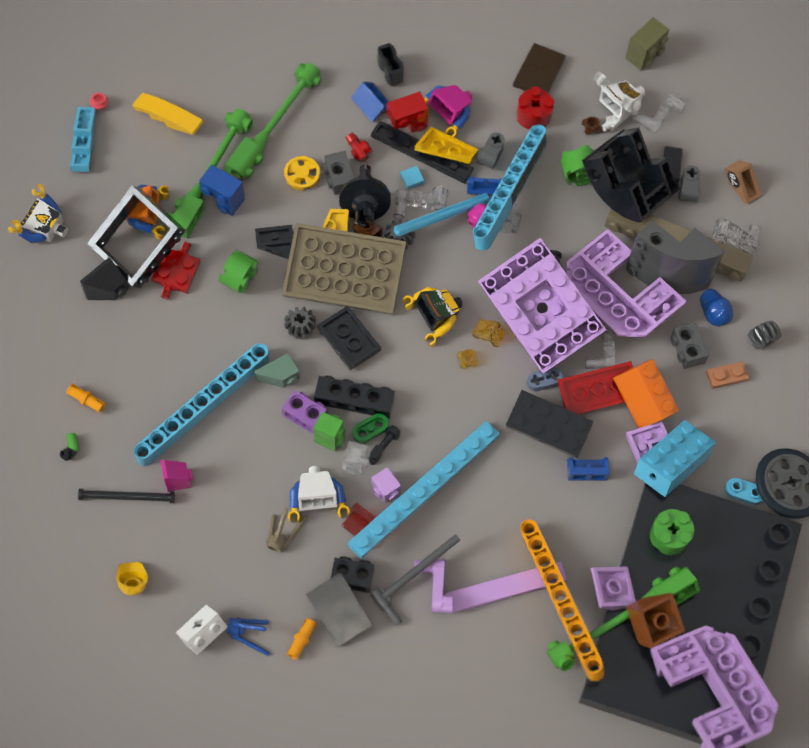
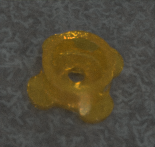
M473 349L458 352L457 357L460 359V367L462 369L478 365L476 352Z

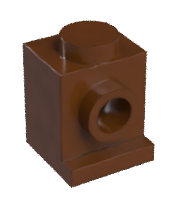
M369 220L366 221V227L359 226L356 221L353 224V233L377 237L382 236V227L378 226L375 222L371 225Z

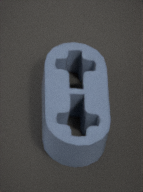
M551 368L544 374L541 371L533 372L528 376L527 386L531 391H541L557 387V380L554 381L551 378V374H554L558 380L563 378V373L558 368ZM536 378L539 381V385L532 383L533 379Z

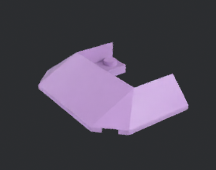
M607 229L567 261L566 274L596 316L617 336L646 337L684 306L687 301L661 277L633 299L608 276L629 260L631 250Z
M705 625L651 648L658 677L664 675L670 687L702 674L722 706L693 719L692 724L703 741L701 748H738L771 733L778 704L735 635L727 632L724 634Z

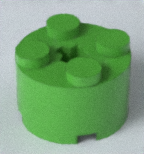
M589 145L581 146L573 151H565L562 154L561 165L568 185L576 183V186H584L591 183L582 162L585 157L594 151Z
M236 249V252H233L223 267L225 274H220L218 281L234 291L244 294L249 286L247 283L249 278L253 279L257 274L259 262Z
M676 509L661 512L650 530L651 543L665 555L681 553L689 545L694 535V525L689 514Z

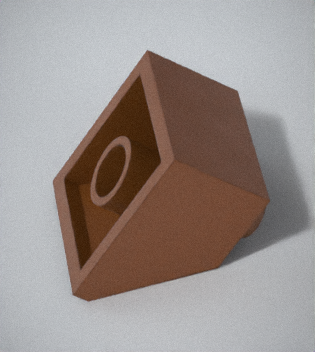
M673 593L645 597L626 606L638 643L643 646L653 648L685 631Z

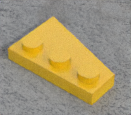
M430 127L415 145L414 150L470 164L476 157L479 149L436 128Z

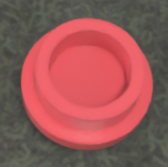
M95 93L90 99V105L95 109H104L108 105V99L103 93Z

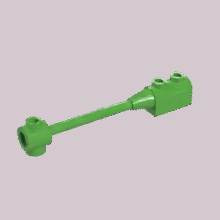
M301 63L294 73L299 82L263 131L253 140L247 137L243 139L226 162L225 172L230 175L240 176V180H243L244 177L248 179L254 172L252 166L254 164L259 165L264 158L261 154L274 127L304 87L311 88L312 85L317 87L322 79L320 77L321 72L314 64L306 63L305 65Z
M235 109L233 113H227L225 122H227L226 125L229 131L206 171L211 164L215 167L218 165L235 134H242L243 131L248 133L250 131L253 119H251L246 111ZM199 183L183 199L177 198L174 205L177 208L175 213H168L186 230L182 235L185 238H189L205 210L204 201L201 200L203 193L200 190Z
M675 567L670 571V577L665 580L661 577L656 578L652 583L653 587H651V590L642 598L673 593L676 605L698 593L700 588L696 577L687 567L683 569ZM628 611L622 612L589 632L592 640L629 619ZM555 640L549 644V650L546 652L555 668H560L562 671L571 669L575 664V656L573 654L575 650L572 643L568 645L565 641L559 643V641Z

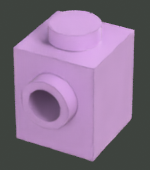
M388 467L371 477L372 490L378 499L381 498L384 503L388 500L392 501L400 495L401 485Z

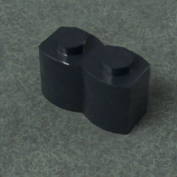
M391 43L379 46L378 66L385 72V80L390 86L403 83L404 66L397 57L395 47Z

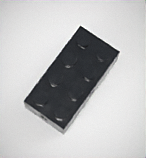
M521 390L506 423V427L578 459L594 421Z

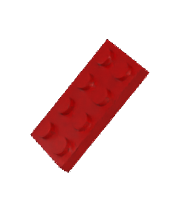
M629 361L558 379L557 383L564 408L576 414H581L624 403L625 401L613 377L632 368V362Z

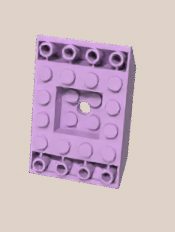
M541 238L478 281L492 304L543 374L606 331V328ZM539 304H546L548 310L545 313H539L537 311Z

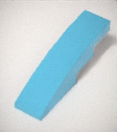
M77 107L70 169L74 172H89L96 116V109L93 107Z

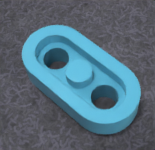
M732 478L725 485V492L730 498L750 505H758L762 502L757 486L754 483L739 478ZM733 485H738L739 489H735ZM752 491H756L758 496H754Z

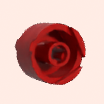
M536 86L524 91L519 97L516 109L518 123L526 129H531L535 125L546 127L552 116L554 99L549 93Z

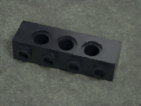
M326 375L324 377L319 376L314 402H320L327 407L371 416L380 413L390 419L395 391L388 387L378 388L368 383L358 384L349 379L338 380ZM333 390L341 391L339 394L332 393ZM356 393L359 397L352 398L350 395ZM372 397L378 398V401L371 402L369 399Z

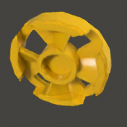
M298 156L286 164L284 177L291 188L303 191L304 188L310 187L311 189L318 183L320 168L312 158ZM302 160L304 166H299L298 161ZM316 169V176L309 175V170Z

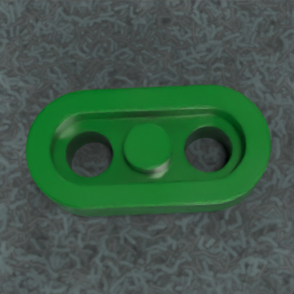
M378 413L356 424L352 431L353 439L357 443L364 444L385 433L389 425L388 418ZM380 423L382 427H376L375 425ZM363 432L366 435L364 437L359 436V433Z

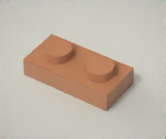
M743 361L707 369L706 371L711 389L749 380Z

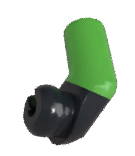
M76 433L67 434L68 447L60 451V457L65 461L72 460L79 451Z

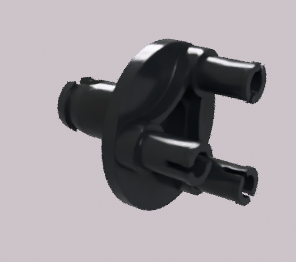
M367 164L366 169H364V165L360 167V175L348 181L342 187L339 194L341 209H348L349 217L356 220L357 224L361 227H366V221L368 220L372 225L374 220L382 217L388 211L391 204V194L388 187L380 180L372 178L371 167Z

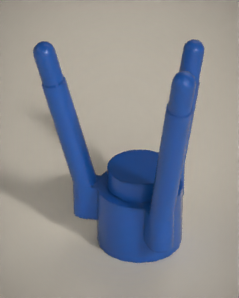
M232 617L229 619L226 632L232 634L231 639L238 640L266 656L270 655L268 651L240 636V634L244 635L246 629L266 631V627L250 624H268V620L243 619L239 617L237 619Z

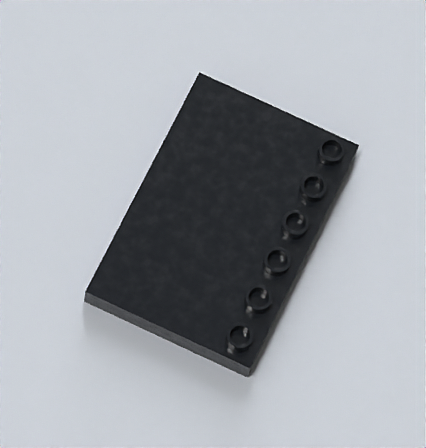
M644 483L620 567H628L636 601L640 600L651 590V587H653L652 583L656 578L661 577L665 580L670 577L669 573L673 568L679 567L683 569L687 567L696 577L700 591L677 605L685 631L667 641L705 625L724 634L726 632L733 634L763 679L802 524L680 484L664 497ZM669 509L688 513L694 525L692 540L686 549L677 555L661 553L659 549L653 546L650 540V530L655 519L661 512ZM627 608L614 611L606 610L602 625L626 611ZM630 618L599 636L596 649L602 659L605 674L599 681H591L586 677L579 703L702 745L703 741L692 724L693 719L722 707L703 675L700 674L670 687L664 675L658 677L651 648L638 643ZM592 666L589 670L597 671L599 667Z

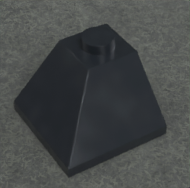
M109 257L80 280L87 300H116L118 297L124 296L129 289L126 279Z

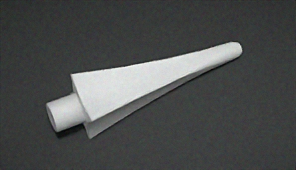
M631 114L622 120H619L615 115L606 117V123L601 125L602 130L607 131L609 129L612 133Z

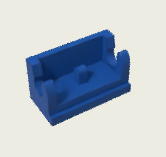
M569 457L567 459L568 481H607L609 477L608 457H604V459H573V457Z

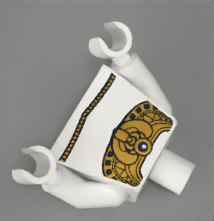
M597 72L593 80L597 82L598 86L602 87L599 101L619 120L630 114L636 115L641 108L642 96L645 95L644 88L642 86L635 88L628 81L610 83L606 80V76L603 73Z

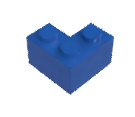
M212 164L199 180L201 192L206 196L216 198L217 208L224 214L228 213L233 216L245 200L242 181Z

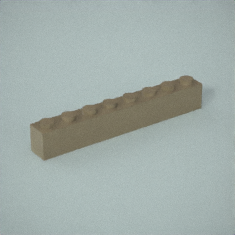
M612 209L605 223V227L609 230L620 232L631 239H635L637 233H640L652 220L679 242L691 232V230L651 214L642 222H635L619 215ZM709 238L725 251L716 273H721L732 280L742 282L753 255Z

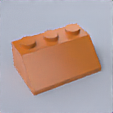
M653 359L646 360L613 377L638 428L661 421L679 411Z

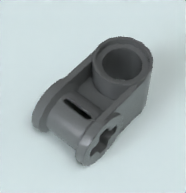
M493 133L489 136L476 162L494 169L504 148L505 138L501 133Z
M692 165L685 168L680 179L678 200L698 202L700 170L696 166Z

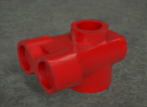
M350 133L345 137L348 144L353 148L351 153L356 160L359 159L363 162L369 158L368 154L373 151L366 140L360 142L354 133Z

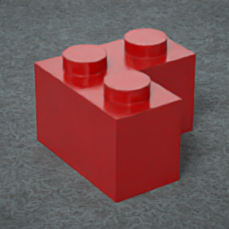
M420 91L387 102L386 113L394 129L408 126L410 132L413 133L423 131L428 126L429 108Z

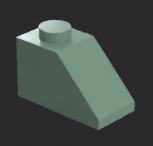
M288 353L254 371L258 382L283 388L287 385H294L300 379L299 370Z

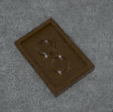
M533 43L513 82V87L526 91L536 86L548 93L566 59V55Z

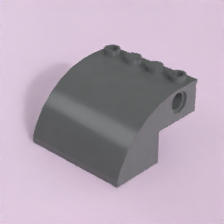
M652 220L640 233H637L626 269L631 276H635L648 286L661 277L678 294H691L705 290L711 285L725 251L696 228L679 242Z

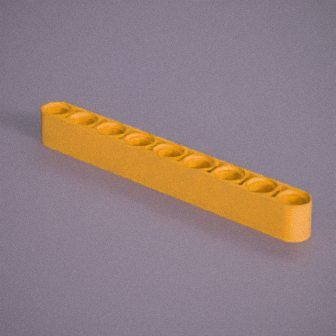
M525 520L520 525L524 543L586 676L591 681H599L605 674L602 659L537 523L534 520ZM529 530H534V532L530 534L526 533ZM537 546H541V547H542V548L539 549V550H534V548L537 547ZM544 563H550L548 566H541ZM553 579L558 580L556 583H549ZM560 596L566 597L564 600H557ZM569 613L574 614L571 618L565 617ZM575 631H582L580 635H573ZM584 648L591 649L588 653L581 652ZM592 666L599 667L597 671L589 670Z

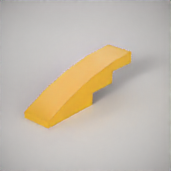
M143 92L132 105L135 110L149 114L151 119L164 122L168 128L194 135L203 124V120L192 113Z

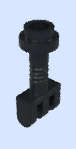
M396 426L388 427L385 430L387 435L379 445L376 444L370 452L369 463L371 465H375L382 457V452L392 440L399 439L401 431Z

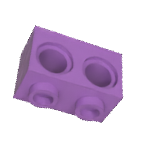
M295 390L282 407V416L314 434L313 428L322 412L327 414V409L322 403H315L310 400L307 394L299 393ZM295 404L302 405V407L298 409L294 408L293 406ZM313 413L319 415L317 418L309 417V415Z

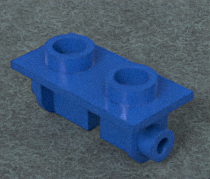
M468 177L467 194L481 195L487 193L489 196H493L501 182V178Z

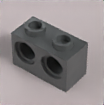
M696 322L674 328L670 340L672 346L676 347L677 359L679 363H682L684 369L706 363L709 354ZM681 336H686L689 340H685ZM688 352L693 353L695 356H690Z

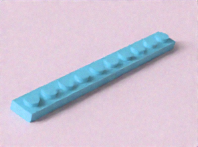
M485 421L353 537L347 546L361 559L365 557L493 443L500 433Z

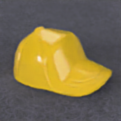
M122 563L118 566L116 580L119 589L128 596L139 595L143 592L148 582V574L142 563Z

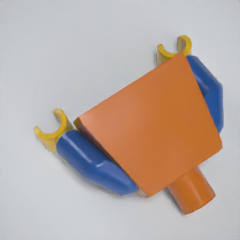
M151 185L138 186L157 204H159V198L162 200L169 198V188L165 185L159 189ZM139 201L125 220L130 226L149 234L152 232L158 240L163 239V235L157 232L165 233L164 227H153V225H156L157 215L143 202Z

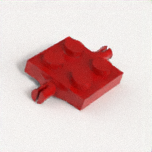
M184 242L181 251L172 249L170 255L163 259L159 269L152 276V282L161 284L164 287L161 298H165V300H168L171 291H180L187 294L200 264L199 258L188 254L191 247L190 243Z

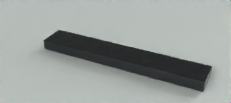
M382 121L378 122L371 133L372 138L463 184L467 182L468 177L474 171V167L466 163L415 151L418 139L398 129H394V127Z

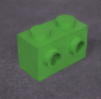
M322 412L313 428L314 442L336 451L337 447H341L345 440L343 421L337 415H329Z

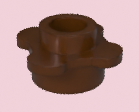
M591 116L582 120V125L585 127L584 132L587 135L593 132H601L602 127L599 126L600 122L597 117Z

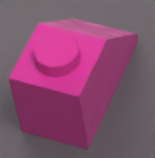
M160 460L168 492L191 487L190 481L194 480L192 469L187 468L186 462Z

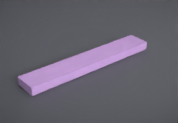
M561 561L557 562L556 565L564 581L567 582ZM537 568L447 592L446 594L453 595V613L543 589L545 585ZM553 579L549 583L553 584L556 583L558 580Z

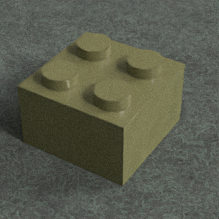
M652 17L630 38L625 59L640 70L646 66L649 67L653 63L654 58L657 55H662L665 51L664 46L668 40L669 29Z

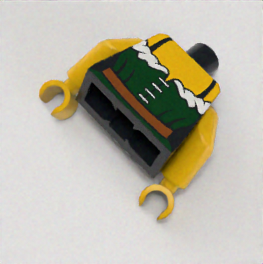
M431 287L420 290L413 297L407 295L403 298V303L410 302L405 305V308L411 310L416 305L431 332L435 331L434 334L429 333L425 336V341L429 338L434 339L429 344L430 347L435 346L436 339L442 337L453 327L457 320L456 316L459 313V308L463 305L461 298H452L448 290H439Z

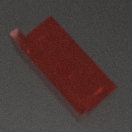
M356 502L351 508V514L344 521L342 527L353 536H356L376 517Z

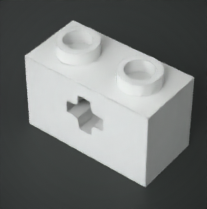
M205 605L176 634L190 650L198 655L228 626L218 613Z

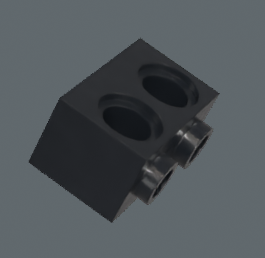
M345 556L335 557L331 578L338 575L337 571L339 569L345 568L348 570V573L343 576L350 588L355 591L370 593L374 575V564L367 560L352 561L351 558ZM360 572L368 574L365 579H361L357 575Z

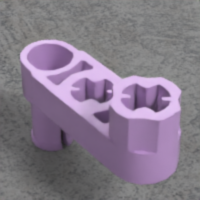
M437 559L422 571L423 573H432L434 575L432 612L453 613V595L444 594L445 559ZM415 560L414 567L423 560Z

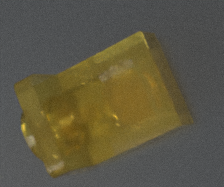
M480 318L472 335L474 338L490 341L493 347H498L504 338L505 331L499 322Z

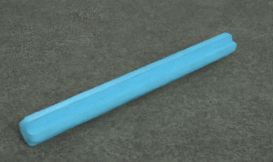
M487 193L404 222L394 227V233L396 236H401L464 213L474 208L478 203L488 204L490 197Z

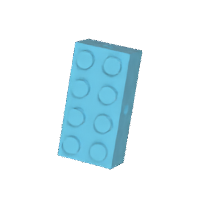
M684 420L639 459L634 475L666 497L710 457L716 442Z

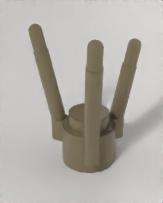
M288 508L284 509L277 532H274L276 515L273 514L269 536L266 541L268 543L267 548L276 552H282L283 549L287 550L289 543L307 519L306 515L303 516L287 540H285L286 536L281 534Z

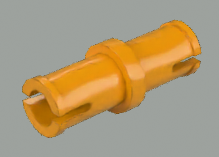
M74 383L67 389V395L72 396L80 401L81 405H87L98 413H101L106 405V402L93 396L92 392L84 391Z
M309 618L305 619L300 631L294 635L295 640L286 653L287 656L294 660L299 659L305 645L309 644V638L317 626L315 621Z

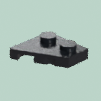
M292 225L255 229L257 249L289 259L293 240Z

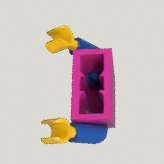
M457 85L436 86L426 95L424 100L450 125L454 124L453 127L446 129V134L452 132L454 133L452 137L456 138L457 129H461L469 118L472 94L470 91L463 92Z

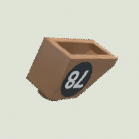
M738 160L725 168L729 184L744 203L747 204L761 196L752 163Z

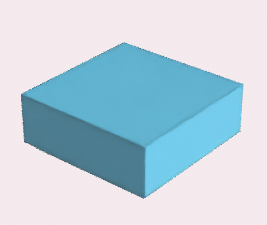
M417 166L400 172V176L407 189L424 184V179Z

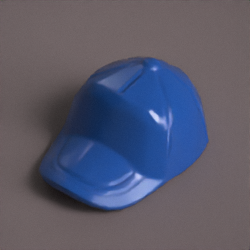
M714 289L704 291L700 302L708 322L717 327L731 322L733 319V308L729 300L723 298Z

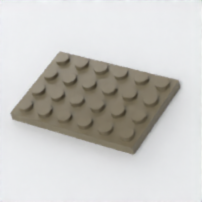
M296 223L282 296L343 307L348 305L350 308L393 315L406 241Z

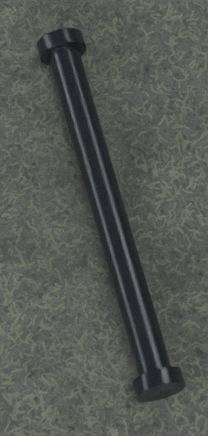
M79 488L78 500L87 498L170 501V503L174 504L175 492L85 491L84 488Z

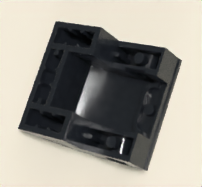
M639 127L626 130L621 129L582 160L588 178L600 198L619 215L635 222H642L680 190L669 157L651 159Z

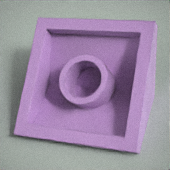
M628 567L591 568L600 608L614 611L625 609L626 606L636 602Z

